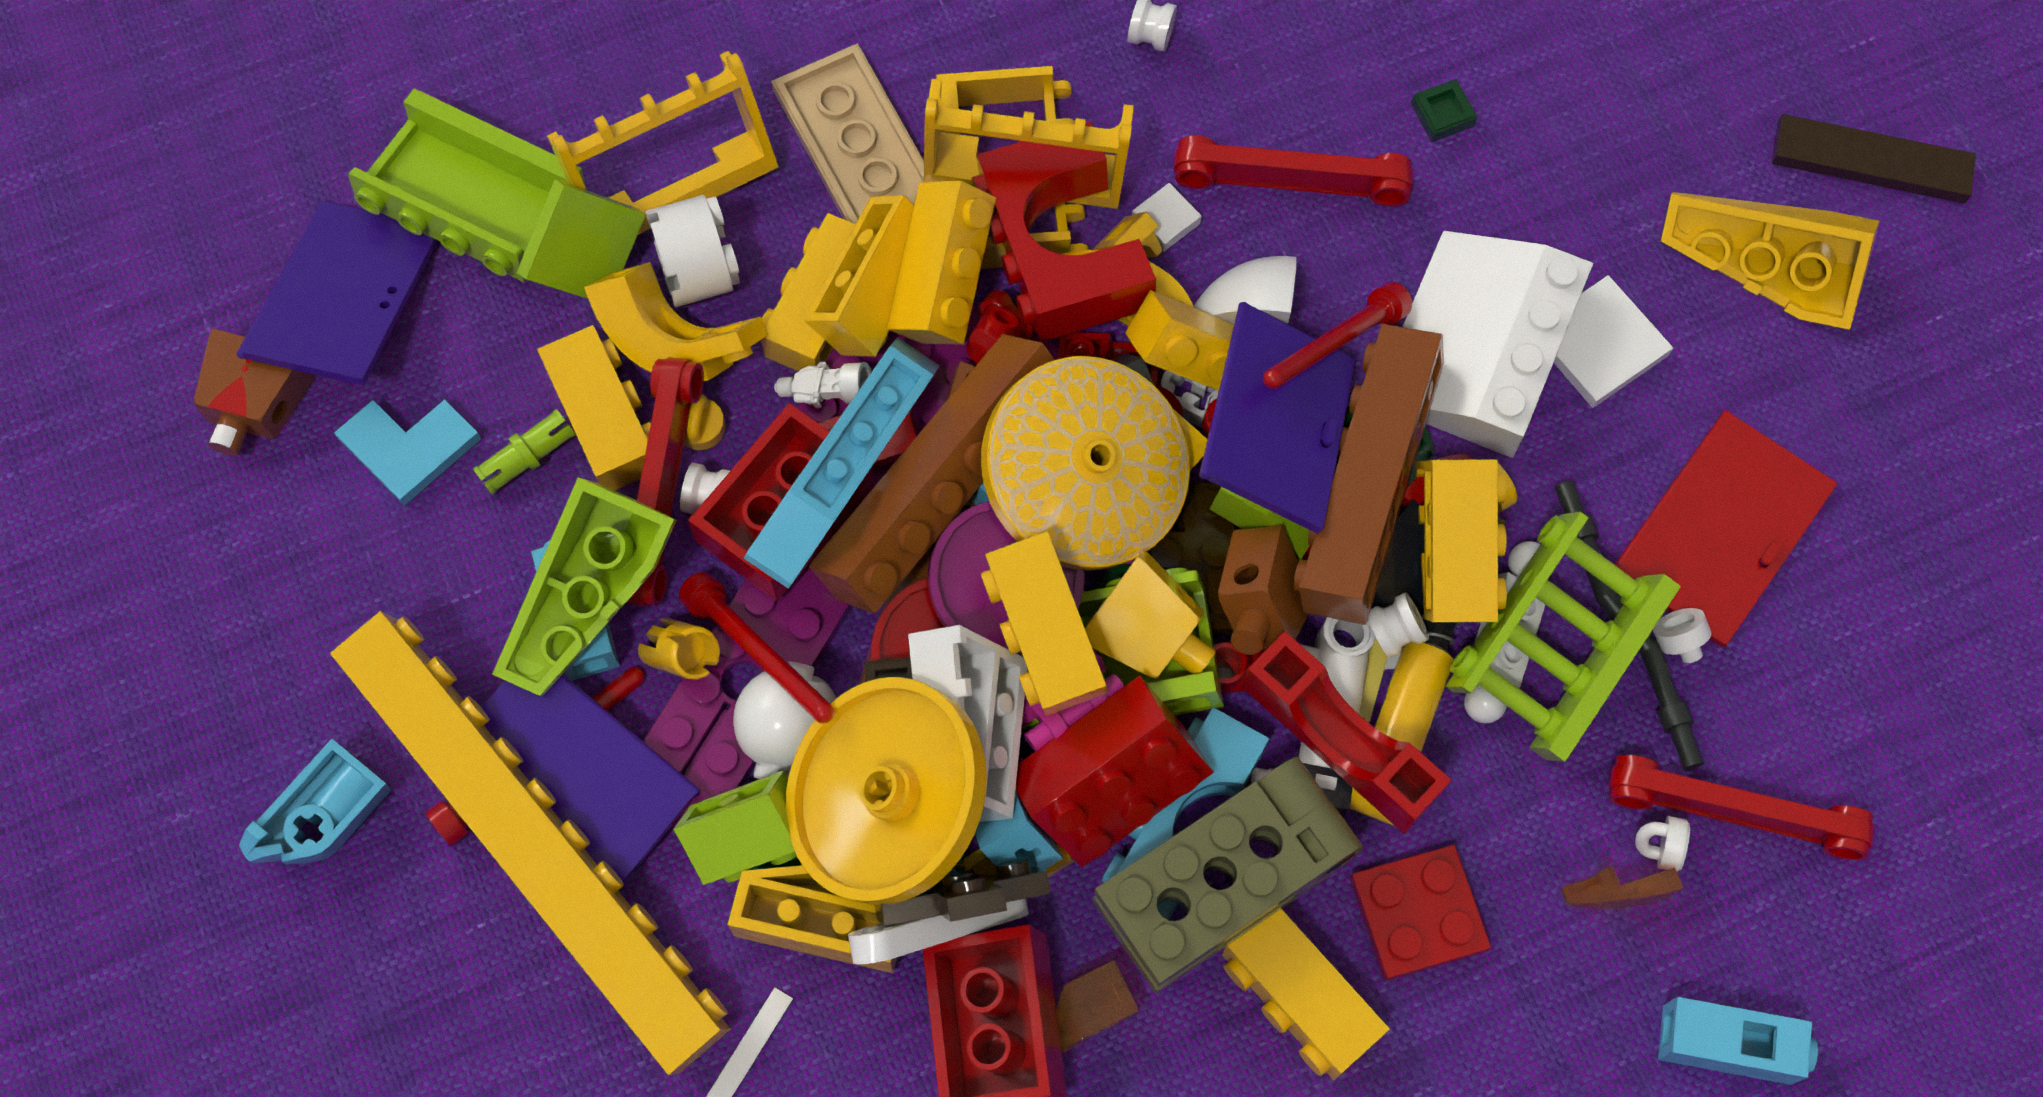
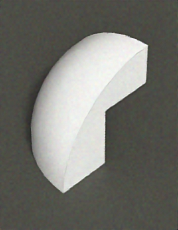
M1270 256L1242 263L1216 279L1203 292L1195 303L1194 308L1234 324L1239 303L1246 302L1288 324L1295 284L1296 257Z

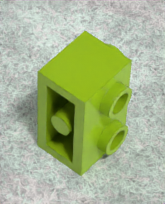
M784 770L690 805L677 823L674 831L703 885L722 878L726 882H734L740 879L742 871L753 870L755 866L771 861L772 865H780L797 856L790 839L791 835L786 812L788 778Z

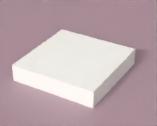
M1608 275L1581 293L1553 363L1589 405L1594 408L1668 357L1673 347Z

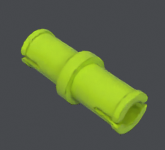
M557 409L521 436L517 433L508 438L511 442L479 466L472 468L481 481L497 469H500L497 474L484 482L492 495L529 467L534 471L541 466L538 462L540 459L568 439L576 436L567 423L549 435L550 431L566 421Z

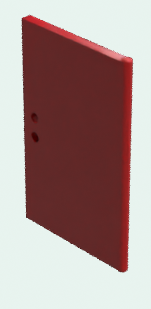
M1724 410L1614 565L1634 580L1647 575L1665 574L1679 584L1681 587L1666 610L1670 613L1685 608L1702 610L1712 632L1710 640L1724 649L1838 483L1746 424L1730 411ZM1759 561H1761L1763 565H1766V567H1762Z

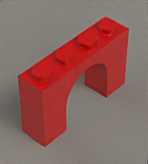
M1090 121L1086 122L1085 126L1093 127V124ZM1021 141L977 154L979 175L972 177L973 187L996 197L989 229L990 236L994 245L1003 243L1006 254L1001 255V261L1009 285L1018 283L1021 295L1016 296L1020 316L1025 326L1033 324L1039 342L1136 314L1149 291L1156 292V277L1140 239L1088 254L1063 255L1045 249L1028 233L1035 219L1047 209L1060 203L1108 190L1107 158L1104 152Z

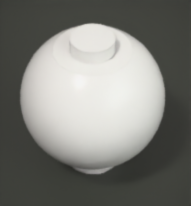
M786 661L829 703L836 699L829 685L823 679L813 676L814 667ZM765 671L754 677L740 693L734 708V732L742 751L756 762L755 778L762 779L783 770L788 778L797 749L815 720Z

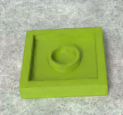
M554 179L516 273L526 280L588 299L584 289L585 286L609 273L624 269L646 214L630 205Z

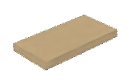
M858 43L771 81L776 97L844 220L856 224L869 198L874 196L904 195L914 205L919 182H924V160Z

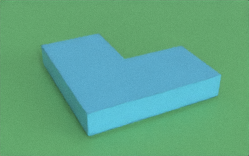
M445 399L407 432L374 400L334 432L338 440L403 506L481 440L478 432Z

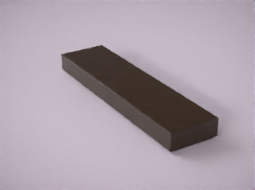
M1782 114L1777 122L1772 164L1965 204L1972 195L1976 153Z

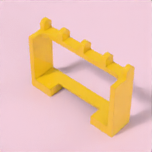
M729 51L720 54L719 56L724 67L722 73L701 83L696 72L685 76L689 89L658 104H655L650 94L640 97L644 110L611 126L608 125L603 115L593 119L598 132L579 141L566 142L562 135H558L556 131L547 135L568 184L586 190L576 167L577 164L731 91L747 132L712 148L717 163L635 202L631 201L625 190L608 198L635 207L646 214V210L703 194L706 199L714 196L718 197L778 168L776 157L738 54L734 53L731 55ZM647 216L644 218L638 235L651 229Z
M1052 66L936 74V79L942 80L941 101L947 107L959 109V106H972L973 104L985 105L1043 100L1045 121L1075 125V121L1070 118L1056 119L1054 99L1067 98L1072 94L1070 82L1065 80L1053 81ZM940 130V132L960 134L959 132ZM1064 202L1054 206L1056 232L1030 233V236L1039 245L1058 254L1089 250L1086 244H1071L1070 230L1068 231L1067 229L1068 222H1078L1085 218L1084 206L1080 204L1065 205ZM987 238L981 269L1003 267L1001 255L1006 254L1003 243L994 245L992 238Z
M931 80L929 98H927L925 108L924 182L963 181L973 186L972 177L979 175L977 162L979 137L940 132V130L1115 153V155L1105 154L1107 158L1108 190L1067 202L1118 209L1131 137L1133 105L1124 104L1119 125L1111 129L1085 126L1086 119L1080 118L1075 119L1074 125L1034 119L1035 112L1024 111V117L1022 118L984 113V106L973 104L972 111L950 108L941 101L942 80Z

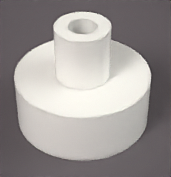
M1685 608L1671 612L1662 617L1653 628L1662 652L1671 655L1680 654L1684 663H1692L1702 658L1703 653L1700 647L1710 639L1712 634L1704 612L1697 608Z

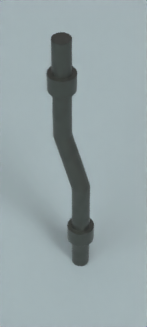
M1574 481L1563 482L1555 487L1564 514L1581 511L1586 515ZM1586 515L1589 518L1577 537L1601 554L1596 542L1600 535L1592 516ZM1585 570L1596 602L1613 621L1623 606L1620 602L1621 598L1615 591ZM1649 634L1638 652L1641 654L1661 708L1657 711L1658 718L1664 733H1670L1684 771L1698 768L1704 765V761L1690 727L1695 723L1688 703L1681 702L1659 643Z

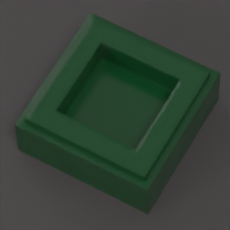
M1457 79L1414 94L1411 100V105L1431 142L1474 127L1478 118Z

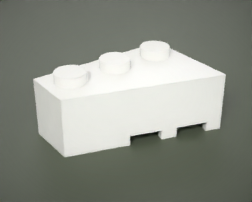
M961 625L908 634L913 680L934 687L955 700L965 710L979 734L984 750L987 772L985 802L979 822L1013 819L1025 692L1018 675L1027 672L1024 658L1016 653L1011 655L1008 649Z

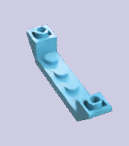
M897 337L791 486L743 559L789 589L939 368V365Z

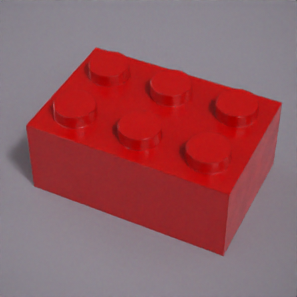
M788 403L688 519L695 541L776 602L788 588L743 558L830 432L791 403ZM872 467L798 576L874 487L875 481Z
M1138 676L1069 726L1057 739L1053 738L1037 752L1035 751L1021 761L1017 769L1016 791L1030 817L1083 868L1095 858L1105 854L1110 847L1132 831L1148 823L1153 816L1182 795L1191 792L1200 782L1212 775L1214 771L1188 730L1142 677Z
M1028 924L966 935L923 949L939 1097H1067L1047 935Z

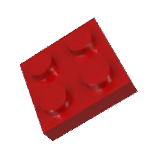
M1455 845L1353 873L1349 879L1384 982L1482 954L1491 949Z

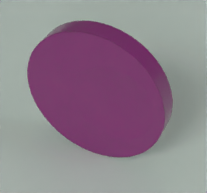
M989 501L973 506L961 513L940 535L929 560L927 584L932 606L944 627L961 625L1008 649L999 625L1009 621L1002 600L991 603L980 573L990 570L985 554L1017 541L1004 528ZM1062 567L1078 610L1084 590V570Z

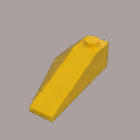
M1672 192L1661 242L1711 270L1722 272L1743 284L1744 289L1755 295L1761 294L1784 307L1785 312L1800 320L1850 330L1880 221L1826 210Z

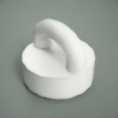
M1667 816L1665 823L1649 822L1637 832L1635 837L1636 848L1643 856L1658 860V869L1678 872L1683 867L1687 853L1690 823L1686 819ZM1654 835L1661 836L1660 847L1651 845L1649 839Z

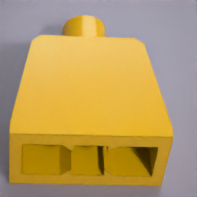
M1143 549L1085 626V631L1093 649L1157 679L1171 659L1192 674L1201 673L1216 653L1214 649L1191 633L1202 618L1204 612L1202 608Z

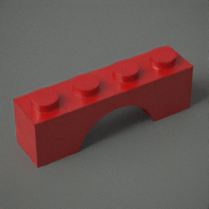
M1286 631L1248 668L1242 688L1403 834L1429 809L1452 781L1410 742L1395 740L1363 719L1337 691L1329 678L1326 667Z

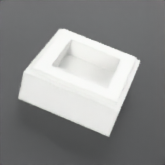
M1170 183L1166 184L1132 210V215L1146 211L1156 222L1158 227L1154 230V233L1163 252L1200 225L1202 217Z

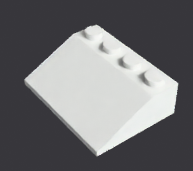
M1443 231L1412 303V309L1403 324L1404 328L1441 333L1443 336L1444 365L1426 424L1513 458L1529 425L1593 263L1544 244Z

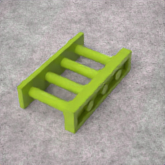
M1581 511L1560 516L1556 515L1545 524L1537 538V541L1541 543L1508 592L1505 609L1498 610V622H1488L1473 646H1466L1456 656L1450 667V672L1453 673V676L1445 686L1453 693H1472L1475 687L1479 685L1535 726L1534 733L1537 736L1529 747L1531 750L1545 760L1566 762L1681 587L1665 574L1647 575L1634 580L1579 539L1577 535L1589 518ZM1564 554L1621 596L1620 602L1623 606L1613 621L1604 622L1548 580ZM1535 598L1593 639L1592 646L1594 650L1585 664L1576 666L1519 624V621ZM1506 641L1564 683L1563 689L1566 692L1555 708L1546 709L1489 667Z

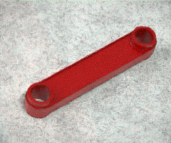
M1191 135L1179 141L1174 157L1173 169L1176 182L1181 186L1191 189L1207 188L1216 183L1371 197L1374 203L1382 206H1399L1409 200L1413 187L1411 160L1407 156L1398 153H1385L1375 158L1218 145L1208 137Z
M673 357L657 359L652 368L650 389L655 399L637 496V501L670 517L691 403L696 404L699 401L704 384V372L700 363H693L689 359ZM664 551L656 569L630 597L626 604L649 607L650 605L658 606L662 603L668 581L666 567L662 565Z
M1620 755L1616 757L1615 765L1612 766L1608 788L1611 792L1609 800L1618 806L1646 810L1652 808L1653 805L1683 811L1822 844L1823 851L1826 854L1846 860L1867 859L1869 849L1873 845L1875 830L1873 814L1859 807L1837 805L1829 807L1828 810L1660 771L1658 770L1659 764L1656 761L1636 755Z

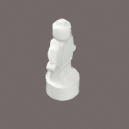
M822 361L817 366L809 365L802 368L799 372L795 373L794 378H779L774 385V389L780 397H793L794 402L813 405L817 409L822 407L820 402L823 399L841 398L846 404H850L872 371L866 362L843 364L841 368L830 369L826 362Z

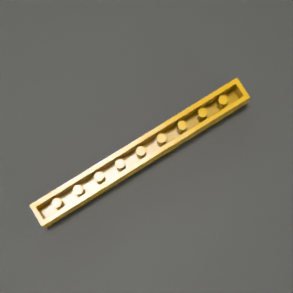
M379 611L330 653L331 656L668 1075L680 1074L731 1030L722 1019L728 1014L726 1008L708 988H705L702 992L699 991L687 976L693 971L691 965L673 945L667 949L664 948L653 934L658 929V925L651 915L639 903L631 907L618 891L624 884L616 872L604 861L597 865L589 856L585 848L590 842L585 834L570 819L564 823L551 809L556 803L554 796L537 778L529 782L517 767L523 762L520 754L505 738L500 737L496 741L484 725L490 721L488 715L474 699L468 696L463 700L452 687V684L457 680L456 676L439 657L434 656L430 659L419 646L425 639L414 624L405 616L396 619Z

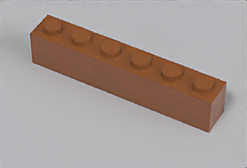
M1382 324L1376 343L1369 342L1367 344L1363 359V372L1366 373L1363 385L1355 384L1352 391L1349 411L1353 417L1349 428H1342L1337 455L1339 461L1336 471H1334L1324 528L1318 534L1309 530L1308 544L1312 546L1308 560L1300 559L1295 572L1294 590L1300 591L1304 613L1362 625L1367 623L1444 365L1443 336L1441 333Z
M1002 334L808 565L837 600L876 614L983 483L981 448L984 432L991 413L1000 398L1014 383L1035 368L1054 361V358L1043 343Z

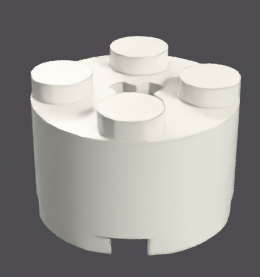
M703 194L645 211L649 227L653 231L655 248L670 295L672 294L675 308L732 292V285L740 283L738 276L739 268L732 245L730 243L722 246L720 238L725 237L724 220L716 196L706 199Z

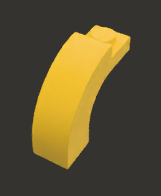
M651 262L609 273L584 287L595 316L610 340L631 361L650 373L655 361L659 358L689 359L693 363H700L702 365L704 381H708L732 366L733 362L750 356L753 353L751 346L768 336L761 316L716 328L699 327L685 321L675 313L664 298Z

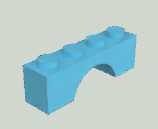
M1214 707L1211 709L1205 722L1196 717L1188 732L1214 773L1200 782L1191 792L1182 795L1153 816L1148 823L1128 834V836L1136 841L1126 857L1119 853L1115 855L1102 878V882H1106L1172 838L1173 826L1177 818L1192 803L1209 796H1235L1241 792L1251 777L1253 769L1256 768L1264 754L1269 738ZM1165 901L1160 903L1157 909L1163 918L1169 920L1178 903Z

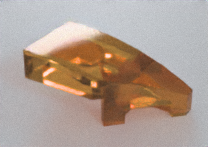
M1611 866L1597 872L1598 874L1595 877L1570 884L1560 890L1566 905L1590 909H1623L1650 905L1670 899L1683 889V885L1674 867L1621 886L1615 870Z
M1114 960L1064 985L1056 1008L1061 1053L1087 1042L1089 1037L1138 1014L1139 1010Z

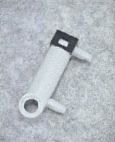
M1327 617L1316 635L1314 647L1301 646L1326 667L1329 678L1337 691L1360 715L1369 650L1374 643L1375 634L1369 620H1367L1366 625ZM1343 630L1350 633L1356 642V647L1346 648L1341 646L1335 640L1333 632ZM1301 741L1299 759L1343 818L1349 811L1352 787ZM1253 769L1251 776L1252 784L1254 782L1258 783L1274 769Z

